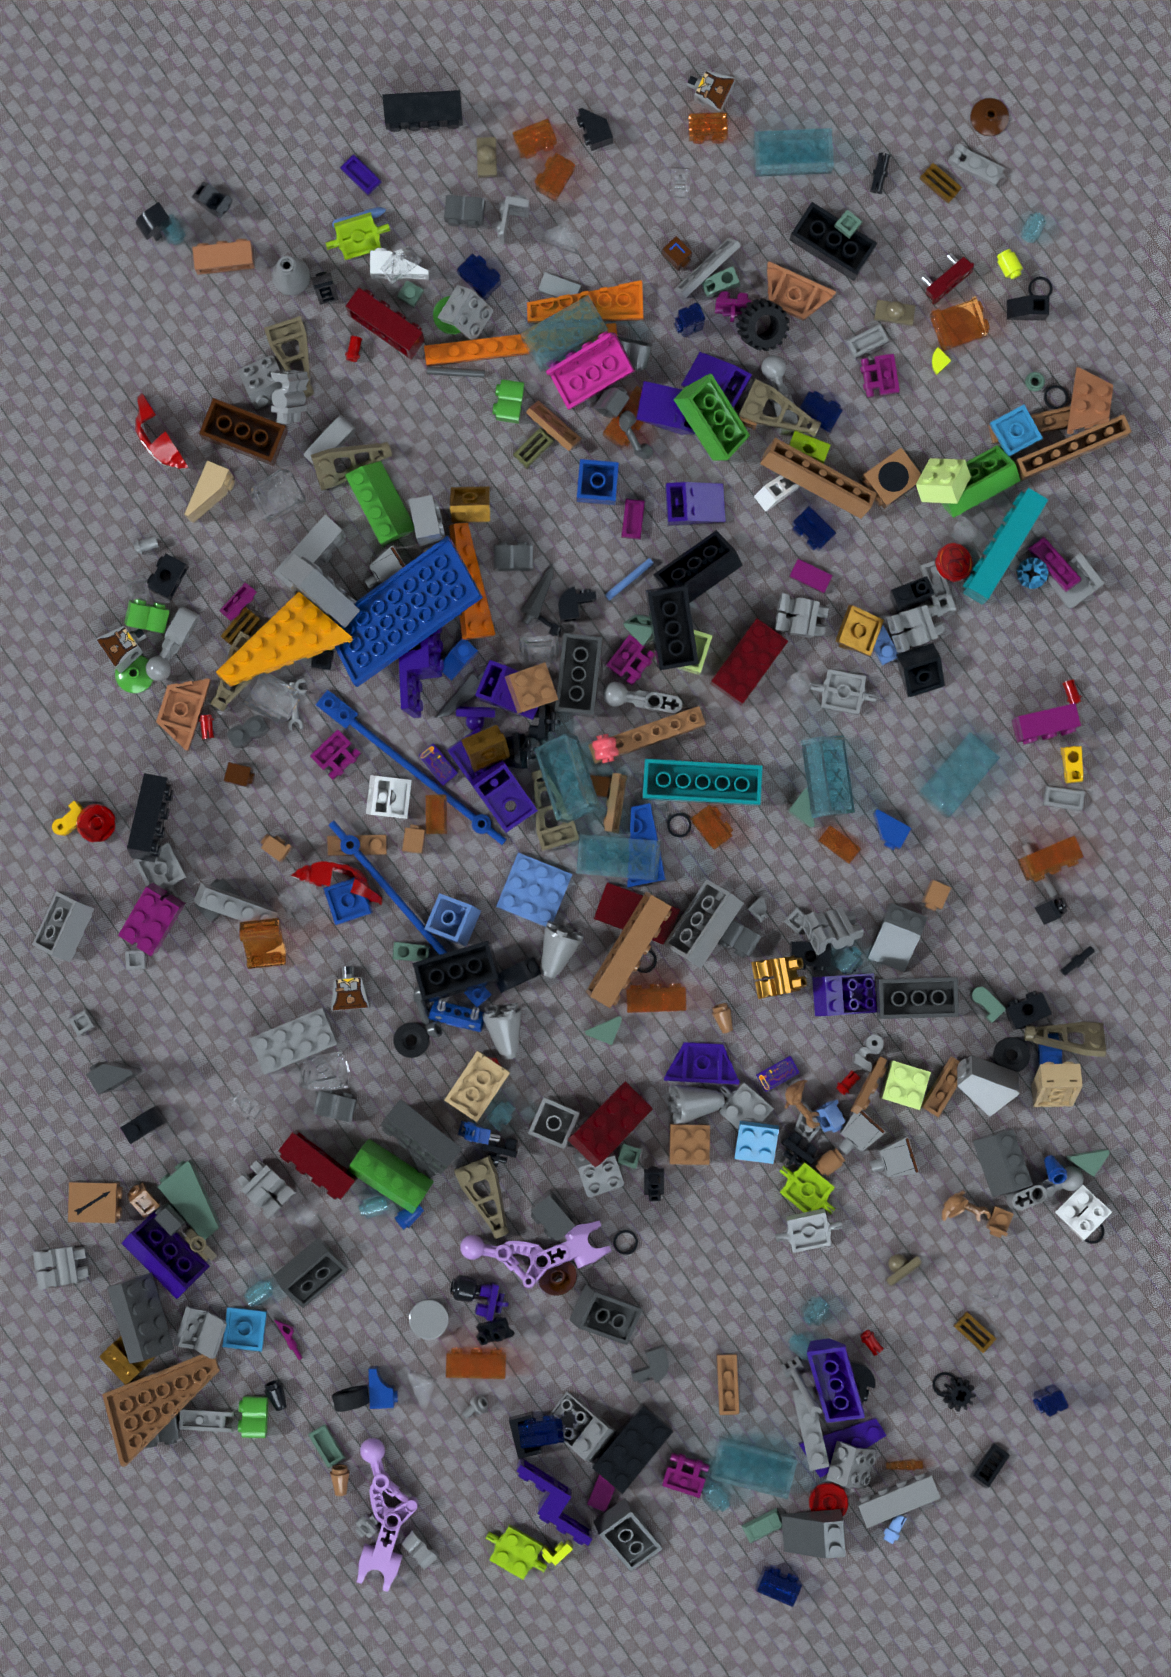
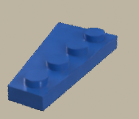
M651 803L631 807L627 887L666 880Z

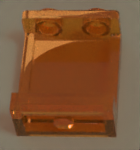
M976 296L967 302L941 311L937 309L931 312L930 319L943 352L984 338L989 333V322L987 319H984L982 303L977 301Z
M279 918L240 922L239 937L244 945L248 969L286 964V947Z

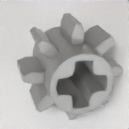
M365 1513L356 1521L358 1527L355 1531L361 1538L364 1535L370 1538L379 1530L377 1526L379 1521L375 1518L374 1513L371 1516Z

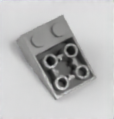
M569 1392L564 1394L543 1422L582 1459L594 1463L617 1432L604 1419Z

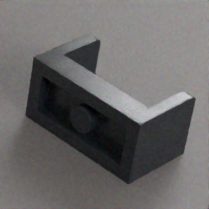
M532 1411L509 1417L518 1459L541 1454L542 1449Z

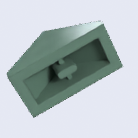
M635 614L623 623L624 627L642 646L653 639L649 616Z
M805 788L787 812L807 827L813 828L815 824L809 788Z
M618 1016L585 1030V1034L612 1045L622 1018Z
M1100 1149L1066 1156L1070 1162L1094 1177L1110 1153L1107 1149Z

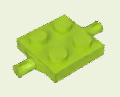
M371 212L333 223L336 230V239L325 242L327 250L339 247L345 260L358 257L381 248L379 234L389 232V224L377 227Z
M805 1162L794 1172H791L785 1165L781 1167L787 1172L785 1173L782 1169L779 1170L787 1178L786 1184L779 1191L784 1197L804 1213L818 1210L821 1207L830 1215L833 1213L829 1208L833 1211L836 1208L827 1202L829 1194L835 1188Z
M510 1524L500 1537L490 1531L488 1532L485 1539L495 1544L494 1551L489 1558L491 1562L524 1580L528 1571L533 1567L544 1573L548 1565L538 1560V1554L543 1547V1543Z

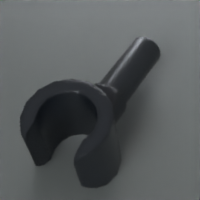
M540 615L538 620L550 627L549 634L559 637L561 633L559 625L549 622Z

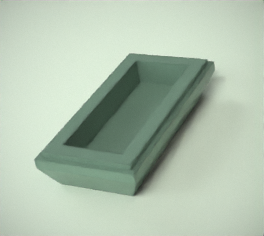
M325 1424L308 1434L328 1468L345 1459Z
M777 1508L741 1526L751 1544L782 1528V1518Z

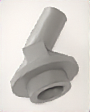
M480 1394L475 1395L470 1400L471 1405L461 1414L467 1420L475 1411L479 1414L486 1413L488 1410L487 1399Z

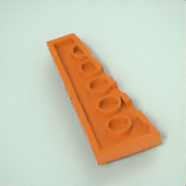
M642 280L619 284L609 288L603 287L593 291H583L573 295L568 294L557 298L552 297L527 302L528 323L643 320Z
M468 523L452 524L449 526L450 538L483 597L462 612L460 616L462 639L492 637L496 634Z

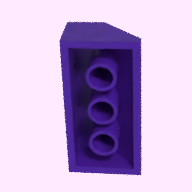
M154 1211L121 1244L178 1299L210 1266L196 1252L191 1250L188 1243L177 1232L170 1236L154 1219L157 1216L155 1214L156 1211Z
M830 1338L810 1341L807 1356L826 1423L865 1418L846 1345Z

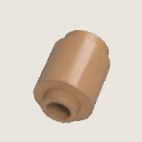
M835 1148L833 1151L829 1150L816 1160L818 1164L815 1167L821 1175L826 1174L829 1176L843 1166L842 1163L845 1162V1159Z

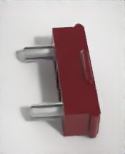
M950 253L947 259L953 266L936 281L932 282L927 275H924L921 280L928 286L926 288V295L932 300V304L939 302L973 272L974 263H970L965 257L958 260Z

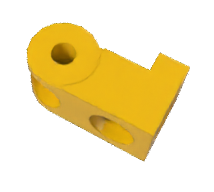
M1082 746L1060 747L1065 782H1082Z
M78 801L70 803L68 806L71 811L53 822L52 830L55 834L66 836L77 828V817L81 810L84 809Z

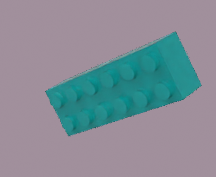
M1030 488L1025 492L1021 491L1012 503L1015 507H1011L1002 520L1005 522L1004 525L1001 524L992 536L995 540H991L982 553L985 555L984 558L981 557L972 569L975 571L974 575L971 573L962 586L965 588L963 594L981 605L990 598L1048 502L1047 498Z
M645 759L642 800L760 806L763 766Z

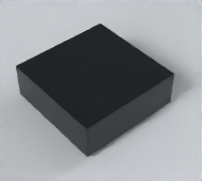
M326 650L321 654L313 656L311 668L331 671L334 651Z

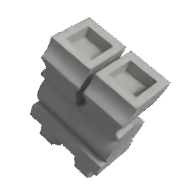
M296 370L271 372L274 382L282 383V388L272 393L274 406H271V412L277 413V423L290 424V422H301V412L307 411V405H304L306 396L303 392L307 390L306 385L309 381L307 372Z
M782 593L779 596L773 630L777 633L785 632L788 635L807 638L824 636L826 625L816 624L817 617L826 619L829 608L819 605V601L806 598L790 599V595ZM786 614H791L792 616L796 617L787 618Z
M922 605L885 617L890 633H898L892 636L897 653L905 652L910 647L922 645L938 638L937 635L945 631L941 622L935 624L932 622L931 617L938 615L936 605ZM910 628V630H907L904 633H899L904 629Z
M842 907L836 908V910H829L824 914L821 911L820 913L811 912L805 915L803 929L817 955L826 950L828 943L833 944L835 949H840L845 946H853L854 940L863 936L861 925H851L856 922L855 913L853 911L844 912Z
M257 1159L250 1166L257 1175L252 1179L244 1172L237 1181L243 1188L241 1191L254 1205L259 1208L262 1207L264 1209V1216L270 1219L297 1190L292 1185H288L286 1180L270 1164L266 1165ZM271 1193H275L278 1198L275 1199Z
M75 1245L49 1249L47 1252H44V1250L33 1252L35 1270H39L36 1272L39 1290L47 1289L50 1286L57 1287L76 1283L90 1276L88 1265L78 1266V1259L87 1258L86 1247H75ZM56 1266V1268L52 1269L51 1271H47V1269H45L46 1267Z

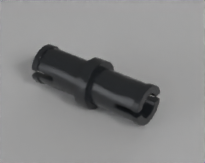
M883 153L878 154L876 169L873 170L874 178L870 192L876 194L877 191V194H882L884 181L888 176L887 168L891 155L885 153V156Z

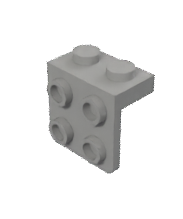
M506 196L505 202H501L500 213L502 221H498L497 237L500 238L502 244H505L510 215L529 218V199H526L525 196Z
M457 285L437 318L442 322L455 326L469 340H476L491 317L493 309L473 290Z
M273 355L247 365L238 371L255 410L273 403L272 393L282 388V383L274 382L271 377V372L280 371Z
M1082 553L1068 562L1081 578V581L1069 591L1065 592L1052 576L1047 578V582L1069 609L1104 585L1102 581L1104 580L1103 576L1099 571H1095L1092 568L1090 559L1086 555L1083 556Z
M614 1151L596 1168L580 1152L573 1155L588 1197H593L624 1185Z
M187 1306L174 1344L178 1347L194 1349L206 1357L214 1359L219 1350L227 1323L205 1309Z
M837 1441L826 1480L848 1488H866L871 1479L872 1466L876 1461V1450L857 1448L842 1441Z

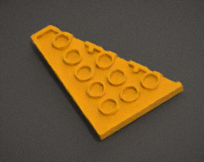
M298 592L216 671V674L232 687L240 684L242 681L253 679L252 677L264 672L267 674L285 665L294 664V661L307 657L308 659L326 650L335 649V646L351 643L353 639L338 624Z

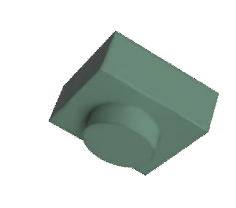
M846 210L834 227L850 239L862 224V221L849 210Z
M407 280L397 298L414 308L424 290Z
M622 1144L617 1163L636 1169L641 1149Z

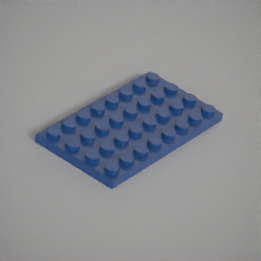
M446 536L356 601L355 606L360 611L346 628L332 619L352 636L353 641L351 643L335 646V649L356 687L362 685L483 598L451 538Z

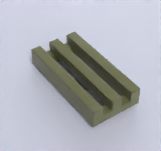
M539 428L513 456L528 469L554 440L544 430ZM542 434L543 436L521 457L520 454ZM547 439L548 441L526 462L525 460Z

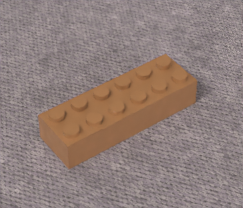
M645 892L587 988L586 993L608 1008L618 1003L620 991L622 988L625 989L630 983L631 979L629 976L633 971H637L641 964L640 958L650 950L651 945L649 943L653 937L656 938L661 931L660 925L663 920L667 921L672 912L670 905L649 892Z

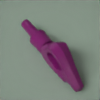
M275 1319L274 1321L285 1338L289 1349L293 1350L298 1360H301L303 1357L297 1348V1343L292 1338L294 1333L293 1327ZM284 1326L290 1329L289 1333L283 1329Z

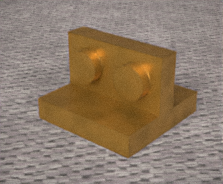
M490 486L451 487V522H490Z
M848 605L835 642L839 643V647L844 650H855L866 656H871L884 620L853 605Z
M498 725L461 739L474 772L510 757L506 739L503 733L501 734Z
M121 1336L99 1356L125 1385L156 1358L152 1357L145 1361L129 1364Z

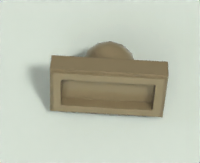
M496 137L477 138L478 178L497 177Z
M877 300L874 320L912 326L916 306L902 304L899 301Z
M901 1254L891 1256L888 1265L894 1274L886 1279L890 1287L895 1285L919 1267L922 1261L918 1256L909 1263L906 1257Z

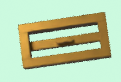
M934 163L920 176V180L948 204L962 189L959 184ZM929 175L933 180H935L941 187H943L951 195L948 196L930 179H928L927 176Z
M244 607L239 616L234 619L220 637L232 645L235 637L251 618L254 621L244 631L246 635L250 634L261 619ZM247 613L248 616H247V617L244 619V621L239 625V627L234 631V633L228 638L227 636L229 635V633L235 628V626L240 622V620H241V619L245 616V614Z
M967 1311L953 1325L982 1353L996 1340ZM967 1318L971 1320L990 1340L986 1341L965 1320ZM961 1324L967 1327L985 1345L981 1347L960 1327Z

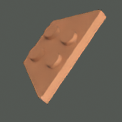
M770 261L767 263L768 300L782 307V310L787 314L802 321L807 319L836 294V291Z
M1076 367L1067 434H1072L1074 430L1082 427L1088 429L1096 424L1107 423L1110 417L1113 384L1079 367Z
M208 678L167 685L156 723L186 751L190 750L211 683V679Z

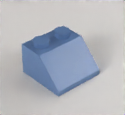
M439 893L424 930L466 947L481 911L470 904Z

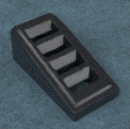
M993 1443L969 1477L983 1488H989L1010 1455ZM995 1452L1000 1457H1002V1459H997L995 1456L992 1455V1453ZM988 1459H991L993 1462H995L997 1466L995 1467L991 1463H989ZM984 1465L992 1470L991 1474L983 1468ZM980 1472L987 1477L986 1480L979 1476Z

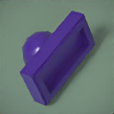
M457 706L456 717H466V726L474 731L478 727L480 729L483 728L485 724L484 717L495 718V708Z

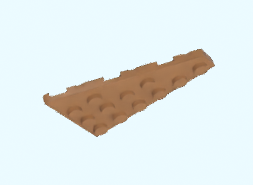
M201 1354L102 1394L119 1462L122 1467L127 1466L220 1371L216 1357L210 1359Z

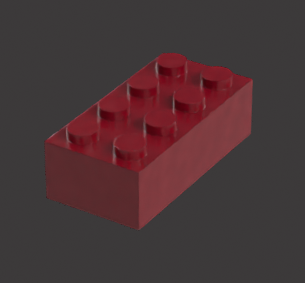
M358 288L345 306L348 316L412 360L425 342L423 332L421 331L422 328L414 322L411 324L406 321V317L399 311L393 312L389 309L390 305L385 301L380 300L379 302L374 298L375 295L368 289L362 290Z
M756 619L710 684L742 706L786 646L788 640L759 619Z
M625 1081L567 1140L596 1168L639 1125L653 1108Z
M298 1130L293 1131L278 1150L281 1153L280 1157L285 1162L294 1163L296 1165L295 1169L302 1175L308 1174L312 1177L311 1182L319 1188L321 1186L328 1190L326 1193L335 1200L337 1198L341 1200L358 1179Z

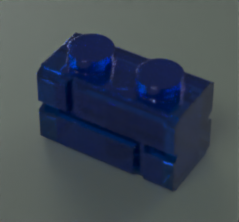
M471 254L458 267L457 274L483 299L487 300L501 285V275L494 268L490 270L486 266L487 262L480 255L476 257L474 254Z
M694 303L689 308L685 307L678 310L677 317L674 318V327L678 334L681 333L684 338L692 335L693 332L697 333L703 330L705 316L700 304Z
M809 391L800 409L811 418L821 422L820 428L831 433L843 411L840 408L841 405L833 400L828 402L817 391L813 393Z
M810 506L791 524L794 533L799 537L803 536L807 540L806 544L813 551L815 549L820 551L836 535V532Z
M1053 1384L1044 1387V1390L1040 1389L1034 1392L1035 1399L1032 1401L1040 1414L1045 1413L1051 1417L1057 1414L1058 1410L1061 1412L1069 1406L1063 1392Z
M554 1415L543 1416V1421H536V1418L526 1419L524 1424L518 1425L521 1448L559 1444L565 1441L561 1418H555Z
M770 1565V1567L764 1566L755 1586L756 1592L794 1607L797 1596L802 1588L799 1577L788 1573V1575L780 1573L781 1569Z

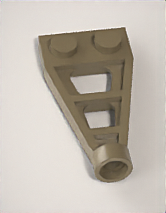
M301 316L265 327L264 330L270 348L285 371L292 370L290 363L300 360L303 362L304 371L307 372L309 378L306 385L307 390L303 392L306 398L312 396L314 391L310 379L308 338ZM297 340L299 342L298 355L287 357L281 348L282 344Z
M756 379L739 414L740 417L755 424L808 433L814 437L821 425V422L811 418L775 388ZM772 399L781 406V413L778 417H769L763 414V408L767 400ZM786 410H790L799 416L797 424L783 421ZM809 423H811L810 429L807 428Z
M384 442L381 444L331 448L310 456L319 487L323 491L347 481L345 474L361 466L392 457V452L388 442ZM368 452L369 458L360 464H356L354 455ZM348 457L351 462L350 467L342 472H336L334 460L336 458Z
M240 631L230 647L227 660L251 637ZM220 679L216 695L210 704L224 712L227 704L253 679L240 682L233 691L226 689V682ZM218 698H224L225 702H221Z
M546 769L532 772L535 807L538 810L535 812L536 832L542 851L580 840L574 820L548 779ZM544 778V781L542 782L537 781L538 779ZM544 791H549L554 799V804L543 807L540 794ZM554 809L558 811L563 822L559 826L547 828L545 826V813Z
M1077 1022L1041 1027L1025 1026V1041H1033L1036 1044L1085 1056L1105 1057L1106 1055L1103 1023ZM1080 1032L1083 1034L1084 1043L1070 1042L1067 1035ZM1061 1033L1062 1041L1048 1038V1034Z
M490 1155L454 1169L462 1190L489 1225L494 1238L497 1239L508 1234L509 1230L506 1226L507 1222L498 1173ZM486 1179L489 1182L491 1192L489 1196L481 1197L474 1189V1183ZM494 1200L497 1213L490 1215L484 1207V1202Z
M191 1227L184 1232L187 1235L184 1239L190 1244L191 1250L199 1253L205 1261L208 1259L213 1261L217 1257L206 1244L205 1239L198 1236Z

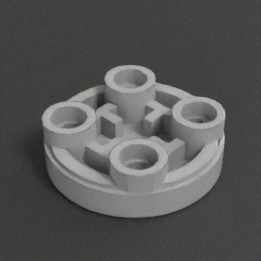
M425 1299L418 1302L412 1308L409 1315V1324L412 1331L418 1337L427 1340L441 1336L449 1322L447 1309L440 1301L434 1299Z

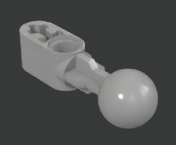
M777 355L768 356L762 362L761 370L763 375L771 380L773 388L793 403L788 387L784 385L782 379L786 372L785 361ZM771 399L774 416L778 417L781 413V406ZM786 410L783 421L797 424V415L790 410ZM778 428V432L780 435L794 432L791 430Z
M184 606L179 608L165 633V640L162 644L163 650L159 656L151 658L146 664V673L149 678L154 681H163L170 675L171 665L169 661L174 654L178 653L180 647L186 644L200 618L199 614Z
M611 682L603 690L605 702L614 707L628 702L633 703L635 707L667 715L677 714L682 708V701L677 696L642 690L637 692L627 691L626 687L620 682ZM656 697L659 701L658 706H651L648 699ZM663 699H666L664 702L666 704H670L672 701H674L675 705L678 706L675 707L674 710H671V706L664 705L663 709L660 708L663 704Z
M1064 1167L1067 1171V1179L1063 1183L1054 1184L1049 1179H1045L1027 1188L1009 1193L1006 1198L1007 1204L1011 1208L1024 1210L1043 1202L1062 1188L1067 1191L1078 1190L1084 1181L1083 1174L1077 1167ZM1037 1188L1039 1194L1036 1198H1033L1032 1192ZM1017 1197L1023 1198L1018 1201V1204L1015 1203L1018 1200Z

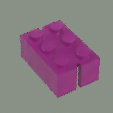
M1076 703L1018 716L1012 720L1017 743L1023 742V745L1034 743L1040 737H1042V741L1052 739L1057 736V733H1061V736L1069 735L1076 732V728L1081 726Z
M155 883L145 887L118 934L119 937L132 945L137 943L136 947L149 956L158 952L186 904L172 894L165 897L164 900L160 899L168 891Z

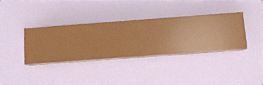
M1071 406L1032 414L1031 417L1040 433L1067 428ZM988 425L992 444L999 443L990 425Z

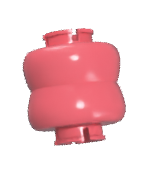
M603 734V738L602 735L596 736L597 740L592 742V747L595 750V759L602 760V763H607L608 760L609 762L615 761L614 757L619 755L618 748L616 747V738L609 737V734Z

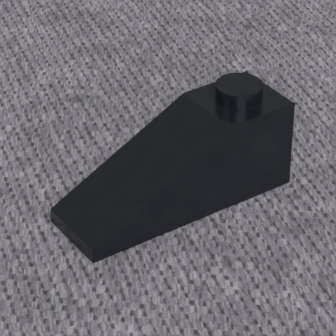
M320 272L316 274V277H312L313 287L320 305L339 300L331 272Z

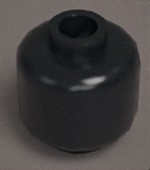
M458 1275L456 1279H452L450 1294L453 1295L455 1300L472 1302L475 1296H479L480 1285H477L475 1277Z

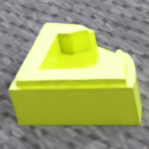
M939 347L936 348L932 356V369L936 375L951 362Z

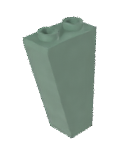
M183 1160L174 1167L177 1171L172 1175L167 1173L159 1180L161 1184L158 1188L195 1232L206 1240L221 1227V1224L191 1160L187 1162Z

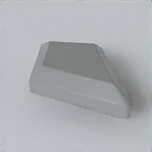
M804 1102L803 1105H805L807 1109L812 1113V1110L810 1109L808 1104ZM800 1111L794 1130L810 1142L821 1126L810 1128L806 1123V1118ZM812 1118L815 1123H819L817 1118Z

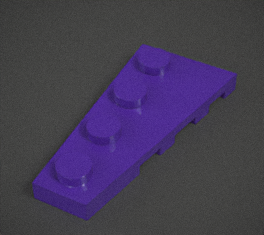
M875 1417L823 1435L829 1466L837 1441H842L857 1448H868L887 1436ZM799 1442L798 1444L806 1455L804 1442ZM830 1467L815 1471L821 1478L829 1472Z

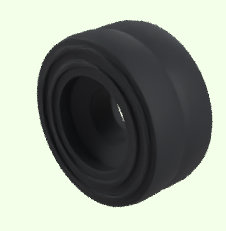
M414 1022L405 1023L394 1034L395 1049L404 1057H418L427 1050L429 1035L422 1025ZM410 1034L417 1037V1043L414 1046L406 1043V1037Z
M1008 1037L996 1044L993 1051V1059L995 1064L1020 1072L1030 1061V1050L1021 1039ZM1010 1049L1015 1050L1017 1053V1057L1013 1061L1008 1060L1006 1057V1053Z
M354 1386L334 1393L332 1400L335 1411L344 1412L365 1406L369 1403V1396L366 1386Z

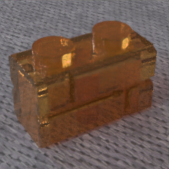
M727 113L688 114V141H693L694 144H703L704 141H712L714 144L723 143L728 137Z
M548 118L512 132V138L520 158H532L536 156V152L544 150V152L550 151L557 144L556 136Z
M555 153L553 157L549 156L544 165L546 167L543 174L539 173L534 182L536 183L537 192L556 202L575 171V164L558 153Z
M708 805L690 820L712 850H715L733 836L731 834L733 829L728 822L723 823L719 818L722 814L716 806L711 807V805Z

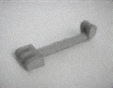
M797 1356L794 1358L795 1365H793L791 1360L788 1361L790 1368L787 1369L784 1364L780 1366L787 1378L793 1376L808 1405L807 1409L811 1417H814V1412L818 1411L820 1414L822 1410L819 1404L814 1401L800 1374L804 1367Z

